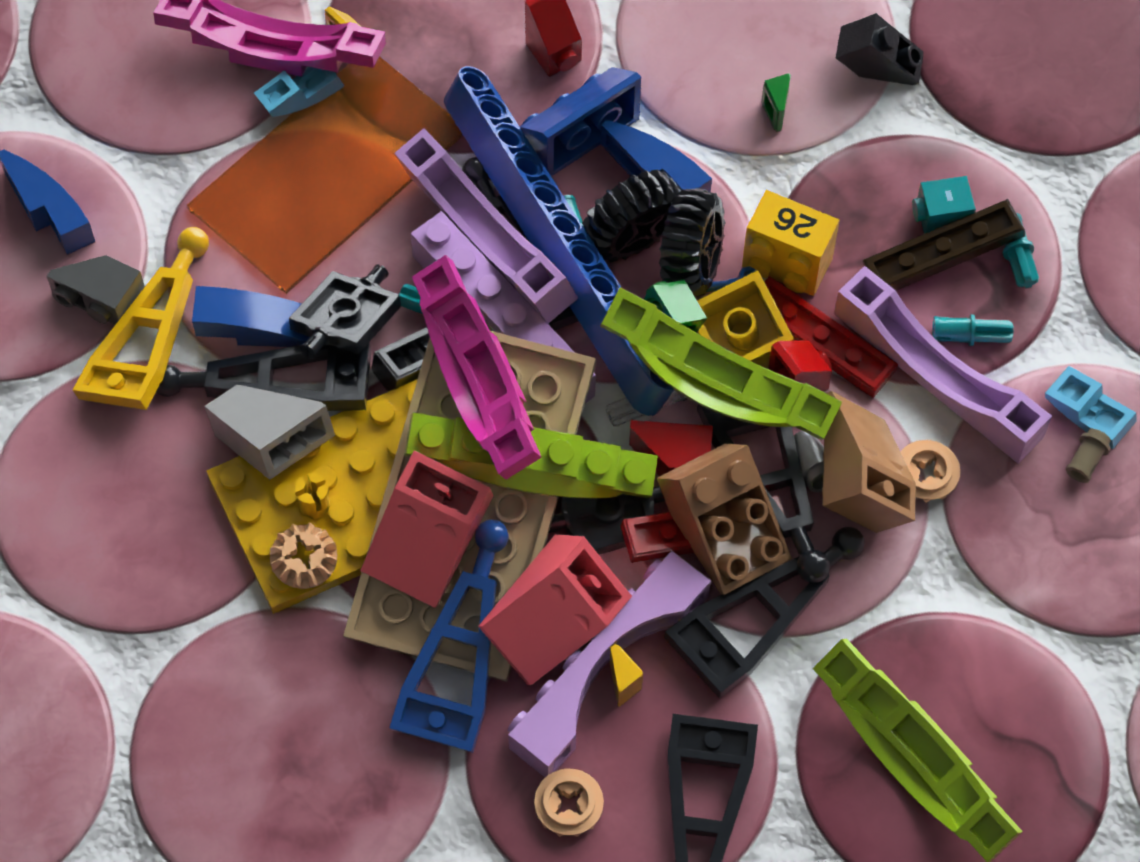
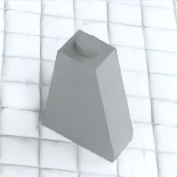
M236 385L204 406L214 435L269 480L335 436L327 407L319 401Z

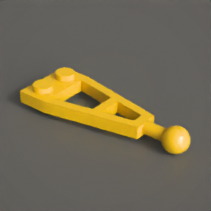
M189 227L180 233L177 240L179 253L171 268L160 267L91 355L72 389L79 400L147 410L164 378L193 279L187 270L193 259L203 256L209 247L208 236L203 230L197 227ZM168 287H172L165 311L152 309ZM139 326L159 329L147 366L113 361Z

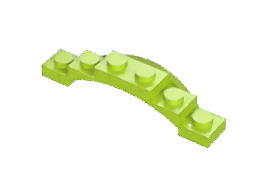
M621 287L619 288L600 327L629 341L636 354L646 366L671 388L697 404L727 417L758 425L796 427L820 440L825 438L842 401L807 383L802 384L723 348L658 310L656 305Z
M415 412L411 414L405 456L411 457L415 450L470 478L512 490L539 495L568 498H609L626 494L643 498L652 497L657 455L623 450L621 446L585 440L580 435L533 427L534 430L531 431V434L542 458L510 478L504 479L498 474L489 452L478 444L463 418L449 419Z
M841 639L812 668L831 689L832 697L865 743L897 781L960 839L968 841L986 862L993 861L1023 832L995 802V799L998 797L970 768L973 763L916 701H909L882 670H875L848 639Z

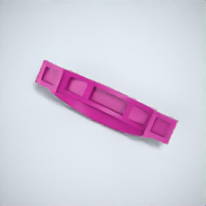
M160 0L153 12L155 25L190 31L193 44L228 50L231 63L276 72H283L285 70L287 74L301 77L307 66L338 72L342 62L374 68L386 44L385 31L361 27L357 23L316 25L291 22L253 13L220 0Z
M444 255L412 276V279L421 297L420 307L429 336L453 400L478 444L489 452L498 474L504 479H508L542 458L531 434L534 428L523 406L526 403L525 397L498 338L489 331L476 300L467 293L454 262L447 255Z

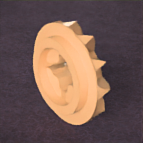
M919 440L908 444L901 450V454L916 483L917 498L923 499L925 503L939 498L943 501L950 492L955 490L960 478V464L956 455L947 446L933 440ZM935 461L933 475L936 478L929 476L926 480L920 482V470L917 467L925 469Z
M311 523L299 526L292 524L283 533H278L273 546L270 547L271 567L278 579L288 586L300 589L318 586L331 576L336 567V544L326 529L322 530ZM298 542H301L307 551H315L310 554V569H306L305 564H302L300 558H291L297 554Z
M569 768L552 772L541 781L535 793V813L543 827L555 832L559 837L563 835L578 837L581 833L593 829L603 813L604 799L599 784L593 777L581 770ZM559 794L561 796L564 795L568 799L580 794L577 800L579 814L577 812L574 813L570 809L558 814V810L561 808Z

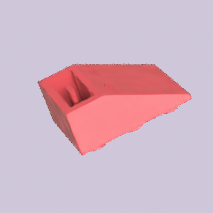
M414 450L393 490L360 571L436 609L494 497L491 488Z
M555 534L478 627L527 685H532L604 630L632 595L584 536Z

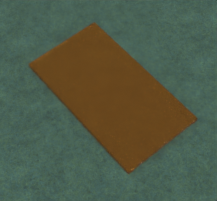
M380 56L374 68L349 63L337 74L344 84L343 88L326 99L289 115L187 204V209L190 213L199 218L272 281L279 290L286 294L413 181L394 154L423 128L446 151L463 136L450 113Z

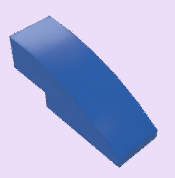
M609 120L601 124V145L629 176H638L642 171L647 170L650 172L658 169L660 172H666L670 178H673L680 190L698 188L711 192L712 178L694 161L673 146L627 125Z
M5 149L0 151V163L4 174L36 232L51 225L67 255L95 242L87 217L76 201L58 182L26 159Z
M196 286L192 317L196 336L236 338L237 345L267 347L302 345L310 338L290 330L289 317L302 303L245 290Z

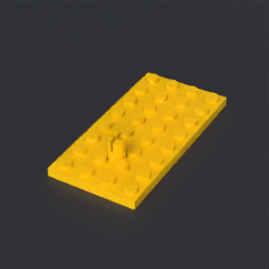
M418 379L368 400L366 410L342 411L331 416L330 420L335 436L270 480L241 456L206 470L211 486L273 614L361 575L362 572L360 570L369 549ZM311 523L317 528L326 529L329 536L335 542L337 549L336 567L331 576L320 585L307 589L294 588L283 583L273 572L270 563V547L273 546L278 533H283L292 524L299 526ZM298 542L297 554L291 558H300L302 564H305L306 569H310V554L315 551H307L305 546Z

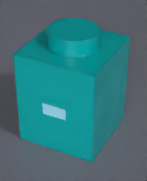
M967 176L920 183L918 196L912 200V210L915 221H921L924 234L975 213L976 208Z

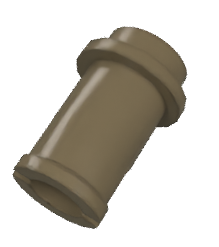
M1093 428L1089 429L1087 433L1081 434L1079 438L1081 444L1070 464L1065 469L1071 478L1082 483L1090 481L1091 475L1102 456L1110 452L1109 443L1111 440L1109 436Z

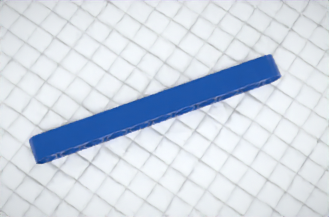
M462 67L444 97L446 109L529 242L542 251L567 278L578 297L570 305V308L629 403L641 414L647 416L658 414L674 392V389L646 366L636 354L629 341L600 327L616 293L621 287L490 79L484 72L475 67Z

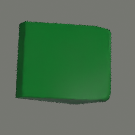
M790 73L765 80L763 84L761 103L776 132L781 131L791 79Z

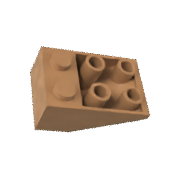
M833 391L828 392L827 394L842 401V404L824 438L823 506L876 533L915 521L916 483L886 421Z
M723 444L657 478L671 516L685 539L691 544L692 550L721 595L737 589L792 559L748 445Z

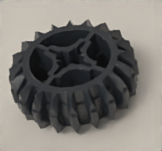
M658 169L650 172L647 170L642 171L638 176L630 175L626 181L618 182L617 186L613 189L606 190V194L602 198L596 199V205L587 211V217L582 224L604 260H609L610 262L617 261L620 258L626 260L629 256L649 248L655 242H660L665 226L664 220L668 216V208L672 205L674 197L681 190L673 178H670L666 172H660Z
M698 188L681 190L674 197L672 205L668 208L667 219L664 220V231L661 234L662 243L659 248L661 251L659 260L661 279L667 283L685 280L694 296L704 295L711 287L712 281L716 277L721 252L723 251L724 226L726 224L724 220L725 210L722 200L718 197L717 193Z

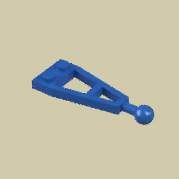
M486 520L477 527L475 541L479 551L473 572L462 571L405 679L389 727L391 730L473 753L486 708L491 641L480 628L477 633L452 626L451 623L470 588L482 591L479 624L495 607L497 582L488 577L495 554L505 548L509 539L508 530L500 521ZM444 638L477 647L471 706L417 691Z

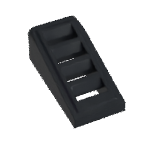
M427 327L374 352L371 366L372 372L388 392L418 379L424 358L417 349L420 348L424 354L426 352L430 338ZM407 357L412 364L408 365L403 358Z

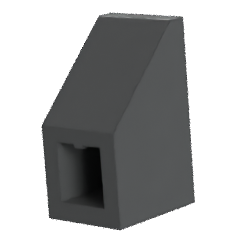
M107 255L52 269L47 275L52 296L56 301L69 308L77 306L85 310L91 318L102 324L110 322L116 325L145 287L139 270Z

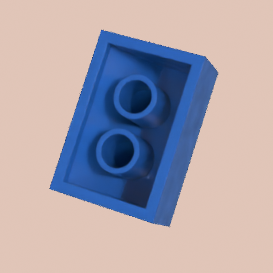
M611 67L602 74H594L571 94L561 95L551 107L540 114L535 113L525 119L520 128L551 176L601 145V124L609 120L630 126L639 120L642 77L637 72Z

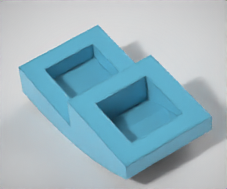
M308 67L302 77L296 76L293 79L284 70L255 91L254 94L272 117H277L308 108L333 95L343 88L344 84L333 71Z
M1068 366L1045 392V398L1082 430L1088 432L1089 429L1093 428L1107 434L1111 440L1109 443L1111 449L1120 442L1137 422L1135 411L1104 395L1101 383L1071 366Z

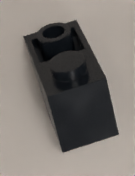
M875 13L841 26L835 58L859 77L913 86L919 84L924 52Z

